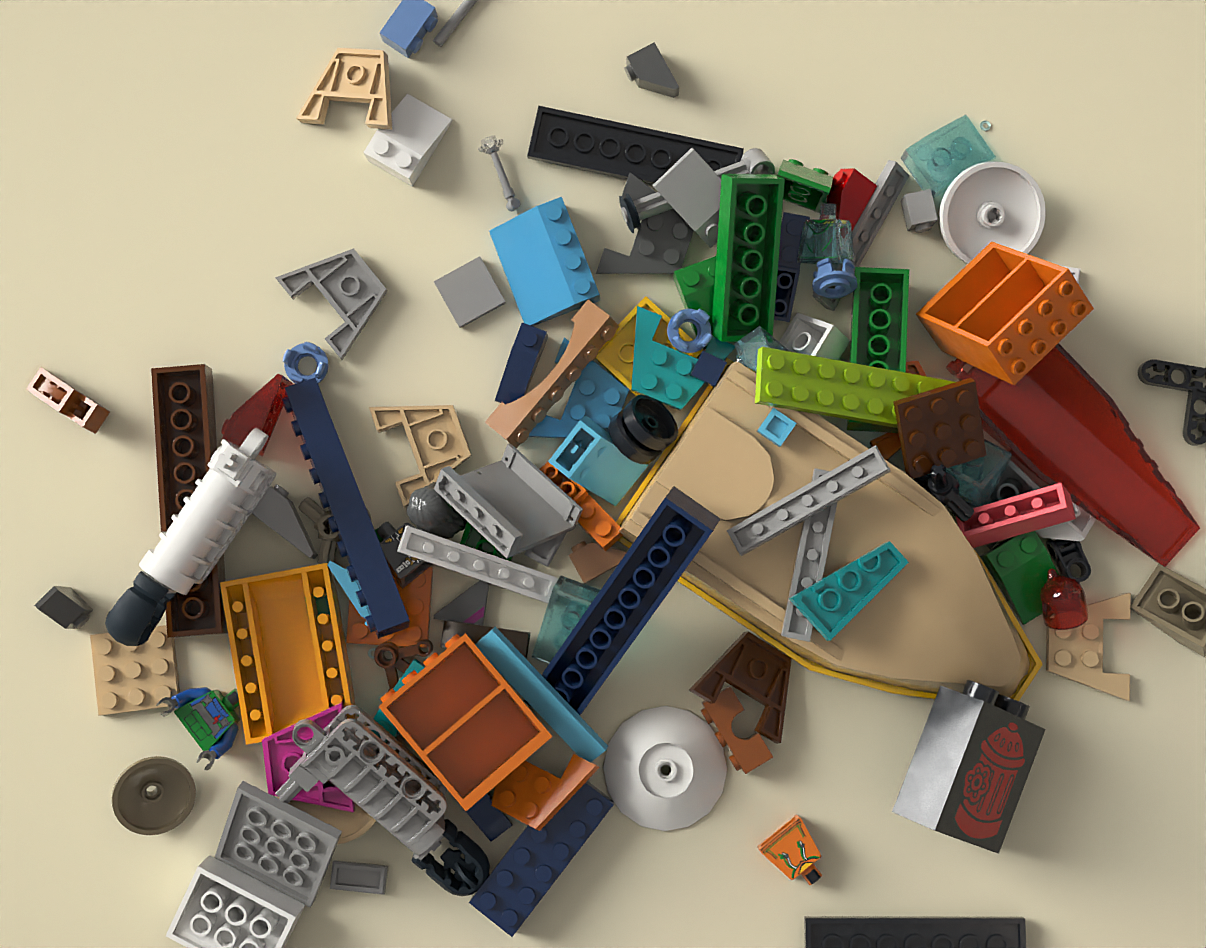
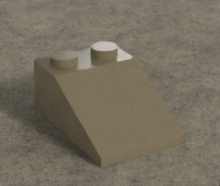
M1158 564L1130 606V609L1181 645L1205 657L1206 589Z

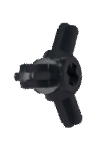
M943 464L939 466L933 465L931 467V475H924L913 479L944 506L946 505L962 522L967 521L974 514V510L958 495L960 492L958 481L950 473L946 472V467Z

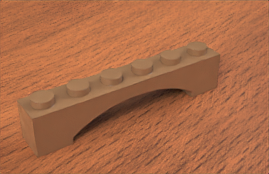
M587 300L571 319L574 322L571 339L563 356L551 373L537 387L523 397L506 405L501 402L485 421L486 424L516 449L527 440L533 428L544 420L549 409L563 397L565 390L580 377L581 371L590 361L596 358L598 351L607 341L612 339L619 327L610 315L590 300Z

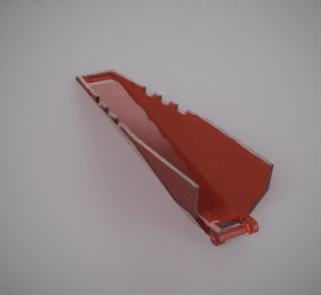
M1059 343L1015 385L974 366L966 373L962 368L967 363L959 359L950 361L946 366V369L959 381L968 378L975 380L982 428L985 432L1049 486L1062 483L1070 493L1074 504L1158 564L1166 567L1200 529L1182 500L1177 497L1169 481H1166L1158 470L1156 462L1149 457L1143 448L1144 445L1141 440L1136 438L1129 427V422L1114 400Z

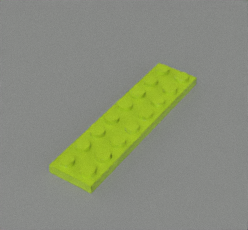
M761 347L758 349L755 404L898 428L893 401L955 382Z

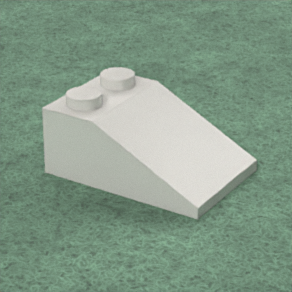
M407 94L391 113L392 130L377 129L363 153L370 163L413 187L453 120Z

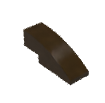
M444 620L440 647L446 648L445 643L453 636L458 634L462 637L465 633L476 644L494 627ZM497 628L527 659L531 633Z

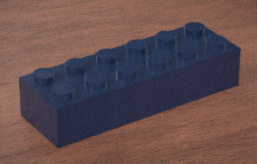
M586 781L540 831L529 825L526 826L489 874L480 889L472 896L469 903L513 937L613 807L614 801L589 781Z

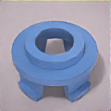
M830 258L817 262L818 271H814L813 277L815 279L812 283L813 291L816 294L835 299L844 297L857 288V278L854 276L853 270L855 265L849 259L843 260L842 271H834ZM835 286V289H830L828 287Z
M683 309L677 312L668 323L667 334L669 341L677 350L684 353L700 351L712 339L711 326L708 321L710 316L701 309ZM690 322L696 326L697 336L693 341H684L679 336L681 324Z
M304 342L293 347L291 350L287 349L283 356L285 372L288 378L295 384L312 378H316L317 383H320L328 372L329 362L325 352L313 343ZM307 356L314 358L317 362V369L311 375H303L298 369L299 361Z

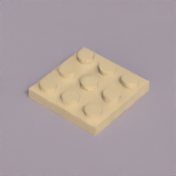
M167 625L156 626L149 640L139 646L121 644L109 633L90 635L98 716L168 707L165 703H161L158 706L156 704L162 698H171L180 693L174 638H167Z

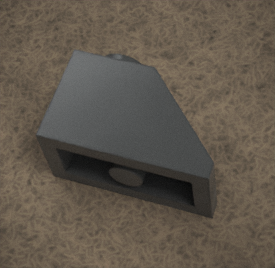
M655 42L627 56V66L624 69L631 82L635 80L639 88L674 98L679 95V86Z
M53 586L34 605L38 610L65 629H74L75 627L79 629L89 620L88 615L93 611L71 587Z

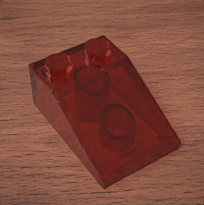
M280 374L272 378L232 413L230 419L225 420L221 430L223 434L222 440L225 439L240 447L254 428H258L269 436L258 454L263 457L284 406L282 398L286 397L285 387L291 386L293 383Z

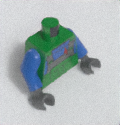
M207 687L192 688L178 693L171 698H162L156 704V706L161 703L168 705L169 710L163 712L162 716L169 715L174 708H177L174 713L203 750L198 756L197 763L202 758H207L210 761L204 770L211 769L215 759H219L233 746L239 730L237 723L240 721V717L234 710L240 705L237 689H233L226 696H223L219 690L211 691Z

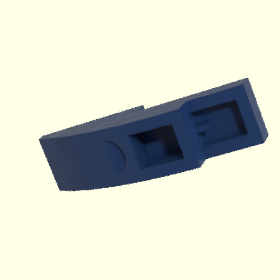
M783 212L774 320L790 322L800 274L801 262H798V258L803 255L808 230L807 223L809 224L810 220L809 216Z

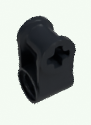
M1049 539L1046 541L1047 549L1064 581L1076 584L1089 578L1091 567L1082 550L1080 541L1060 539L1054 541ZM1068 544L1067 547L1062 549L1060 548L1061 546ZM1072 564L1080 567L1081 575L1079 578L1072 576L1070 572Z

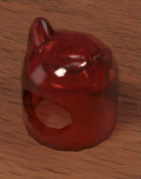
M1049 569L1047 581L1040 591L1045 625L1056 630H1068L1083 625L1088 620L1089 614L1085 592L1081 584L1075 579L1058 575L1055 569Z

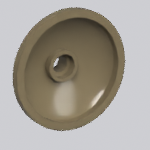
M161 756L148 757L131 764L120 774L112 790V808L118 821L128 830L141 835H158L176 828L187 818L195 803L196 788L190 772L178 761ZM149 786H156L153 791H147Z

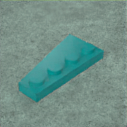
M890 541L885 542L790 597L789 600L827 641H831L909 562Z

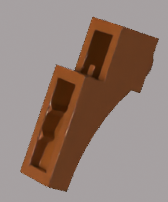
M40 367L26 390L94 434L97 433L110 413L109 410Z

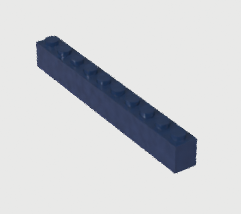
M316 378L285 387L286 397L282 398L286 413L292 412L295 420L291 422L295 436H301L303 441L300 449L304 460L310 459L313 467L309 469L311 479L314 485L319 483L322 492L318 493L323 509L328 507L331 517L327 518L332 533L337 532L340 541L337 542L341 557L347 556L350 566L346 567L350 581H356L359 591H356V596L360 607L366 606L369 616H366L365 619L370 632L375 631L379 639L409 628V617Z

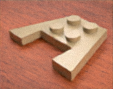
M337 48L296 119L301 123L324 125L330 101L370 103L365 124L369 128L392 130L388 55L383 50Z
M453 405L369 407L378 433L401 425L404 426L418 465L419 474L395 482L404 508L409 505L410 496L415 490L437 482L442 468L450 466L454 470L471 457Z
M1131 593L1048 616L1046 628V671L1130 701V674L1103 673V619L1130 620Z

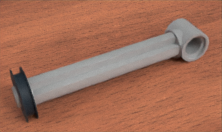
M752 148L743 154L740 162L714 172L720 178L722 174L774 175L775 167L761 149ZM659 192L635 201L632 200L628 193H626V198L624 199L622 196H619L622 216L632 233H634L635 228L641 231V220L673 209Z

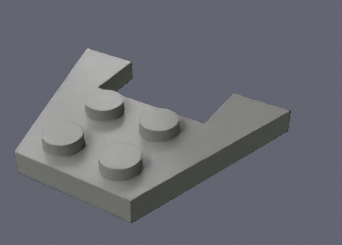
M354 248L275 277L293 300L311 285L315 284L345 321V323L325 338L341 360L344 359L388 291Z

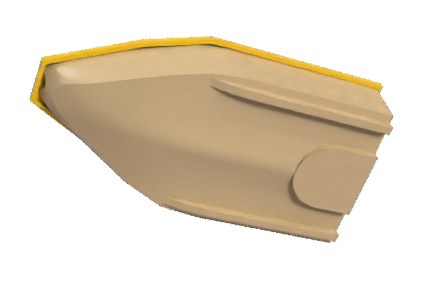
M726 358L725 362L727 363L715 388L710 385L707 386L678 429L677 439L663 451L617 519L616 523L621 527L619 532L623 535L618 542L630 548L672 487L675 486L720 518L714 531L680 576L678 582L806 669L893 694L931 699L936 698L940 686L962 693L966 681L971 680L998 691L1000 695L1019 701L1043 665L984 562L972 548L945 506L907 474L888 461L886 463L891 472L837 502L823 578L889 541L909 563L831 641H827L814 626L810 642L781 636L803 522L743 556L737 551L727 530L811 483L815 468L832 471L865 452L868 448L817 414L774 407L797 423L781 447H778L757 432L773 407L755 404L756 373L740 362H733Z

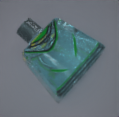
M822 203L820 204V219L805 220L797 263L817 264V262L826 258H830L832 264H843L844 259H849L854 263L851 223L847 220L836 219L837 204Z

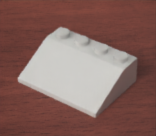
M209 855L197 867L166 937L187 948H284L305 904Z

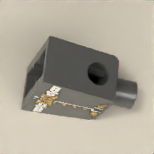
M385 522L377 529V534L383 539L380 545L390 571L403 589L433 564L397 552L405 527L415 528L410 523H404L396 530L389 522Z

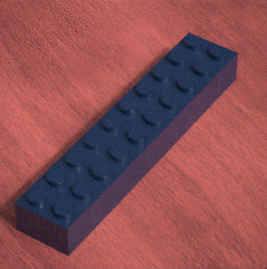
M675 486L672 487L542 673L547 682L579 715L582 714L720 521L718 516Z

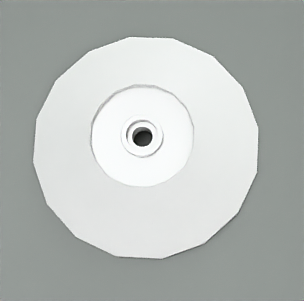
M670 706L641 710L623 722L608 743L603 766L607 791L620 812L640 826L661 831L689 827L709 814L723 793L727 773L724 749L716 738L711 726L691 711ZM663 765L671 767L669 774L664 775L661 773Z

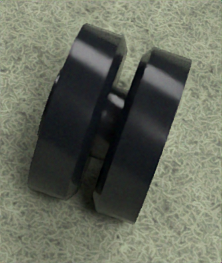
M637 395L622 411L610 420L608 426L614 445L624 456L639 464H649L662 453V450L670 446L678 436L677 423L669 410L658 400L647 395Z

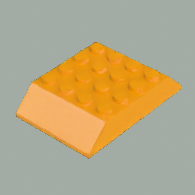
M328 563L220 582L246 745L262 742L263 738L338 703L343 702L344 708L349 705H355V695L338 594ZM327 595L330 615L322 613L317 617L318 612L314 596L324 598ZM355 713L353 715L346 714L347 719H355Z

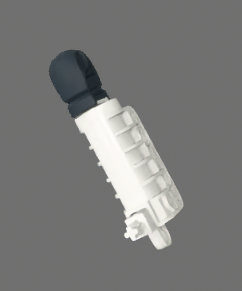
M254 428L240 448L225 439L221 441L222 445L214 452L208 463L209 471L202 480L197 479L195 483L198 487L191 497L186 496L183 501L186 504L180 513L172 515L173 523L167 532L162 531L159 534L161 540L155 549H149L139 563V566L144 571L139 572L133 581L134 586L126 590L108 613L105 625L108 633L117 642L126 646L144 644L149 640L152 631L161 620L167 608V602L172 601L177 592L187 595L194 583H202L211 573L276 477L277 473L255 459L268 440L269 436L258 428Z

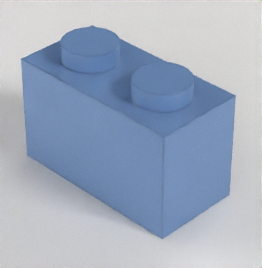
M402 0L380 31L382 41L409 58L412 53L418 52L423 43L422 38L427 31L431 32L438 22L435 7L425 0Z

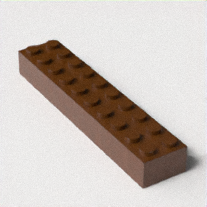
M206 364L151 368L161 532H167L173 523L172 515L180 513L186 504L183 501L186 496L191 497L198 487L195 483L197 479L202 480L209 471L208 463L217 450L212 368ZM224 554L202 583H194L187 595L177 592L172 601L167 602V638L228 633L220 582L226 581Z

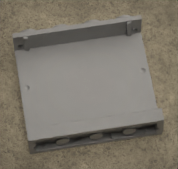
M510 443L507 444L501 461L461 476L450 466L442 468L434 490L506 558L574 530L583 511L574 500Z

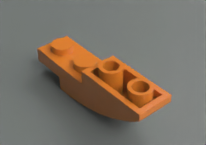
M549 462L539 469L583 509L577 523L605 552L623 536L619 532L621 527L588 494L584 487L569 479Z

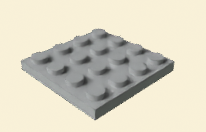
M242 781L237 788L214 858L311 908L342 831L286 802H281L278 798L260 790L256 786Z

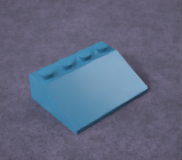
M562 197L538 205L489 230L525 324L534 326L580 309L587 300H590L592 303L600 301V294Z

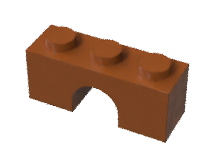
M727 686L720 691L715 703L710 704L705 700L701 702L704 708L700 711L708 724L713 722L718 729L715 736L723 748L728 746L733 755L729 759L736 771L742 769L747 774L773 758L758 732L747 738H739L734 735L731 728L732 720L745 709L731 686Z

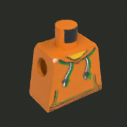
M798 815L794 816L757 846L759 851L791 880L801 874L807 883L812 885L822 877L820 871L813 864L821 858V854Z

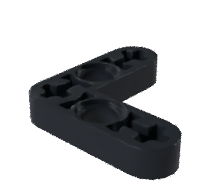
M1149 360L1142 363L1138 369V377L1144 384L1188 392L1183 438L1192 446L1205 443L1206 412L1198 414L1194 409V403L1197 400H1202L1206 403V386L1203 387L1202 382L1193 381L1190 383L1192 378L1198 379L1206 375V368L1161 360ZM1153 366V371H1165L1164 376L1155 375L1150 378V374L1146 373V369ZM1173 370L1183 372L1184 381L1181 384H1177L1172 380L1171 374ZM1192 418L1196 420L1205 419V422H1201L1198 425V431L1202 432V436L1195 439L1194 434H1191V430L1197 428L1198 421H1192Z

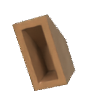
M582 541L571 548L573 553L569 554V557L583 583L586 584L618 566L627 552L611 547L605 552L597 543L591 542L586 544L585 541Z

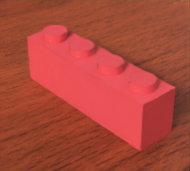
M1062 483L973 508L974 514L965 522H962L956 516L957 525L972 548L1076 519L1071 495Z

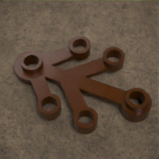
M423 639L415 645L400 648L394 643L384 642L375 649V662L379 667L385 669L389 690L394 688L399 681L397 669L405 673L410 666V663L402 658L414 655L428 656L434 648L430 640ZM421 644H426L428 646V652H423L421 650ZM385 651L392 653V659L385 657Z

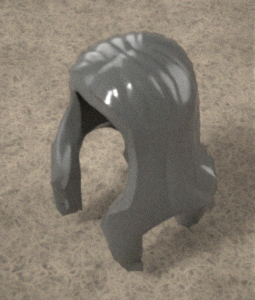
M436 482L415 490L409 499L407 515L411 522L416 525V529L445 539L453 538L455 534L465 529L467 520L434 490Z

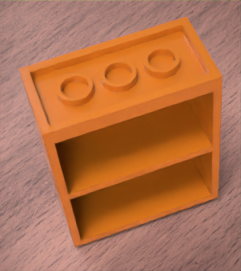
M991 241L916 313V316L942 352L1015 385L1094 308L1068 268Z
M465 633L462 637L456 634L445 643L447 649L440 655L435 652L423 662L426 667L418 674L415 670L409 673L402 680L404 686L395 692L392 688L380 698L382 704L379 708L463 809L467 811L553 736Z

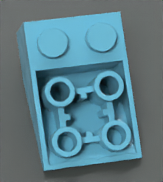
M586 415L578 422L548 461L569 479L614 506L620 502L648 467V464H639L624 456L614 445L610 434Z

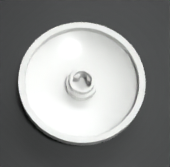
M996 161L976 164L960 173L949 185L943 196L939 213V223L943 239L951 252L967 264L991 241L1028 254L1038 242L1044 228L1046 217L1045 201L1036 181L1020 167Z

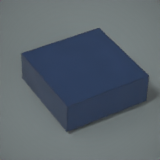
M702 351L690 376L715 388L727 362Z

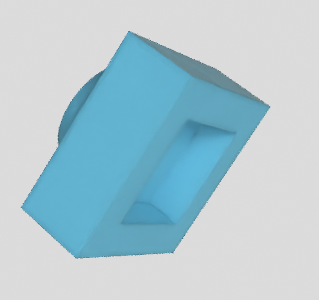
M773 407L757 432L778 447H781L797 423Z

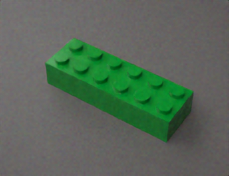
M722 174L711 330V335L721 342L773 340L785 182L784 178L773 174Z
M855 267L854 276L857 278V288L853 291L850 363L906 373L909 269ZM847 419V430L899 433L898 428Z

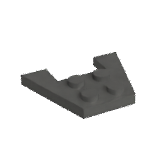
M629 173L622 197L623 199L626 198V193H628L632 200L635 201L656 192L632 173ZM674 208L641 220V231L638 230L630 256L604 248L596 274H674V271L682 268L694 230Z

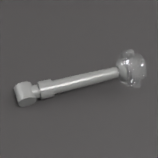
M490 136L481 141L482 146L478 150L491 155L504 190V197L508 201L506 208L512 212L520 206V201L514 197L515 193L509 184L497 154L503 144V139Z

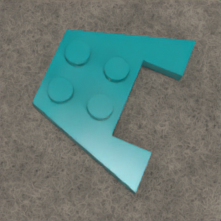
M637 306L631 391L640 395L650 396L662 404L681 411L704 385V382L690 376L698 359L653 341L662 316ZM712 336L705 352L724 361L736 346L728 342H721Z

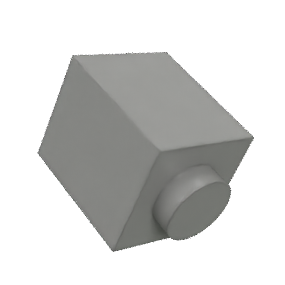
M931 189L905 194L901 199L907 231L915 230L916 233H922L931 230V226L938 220Z

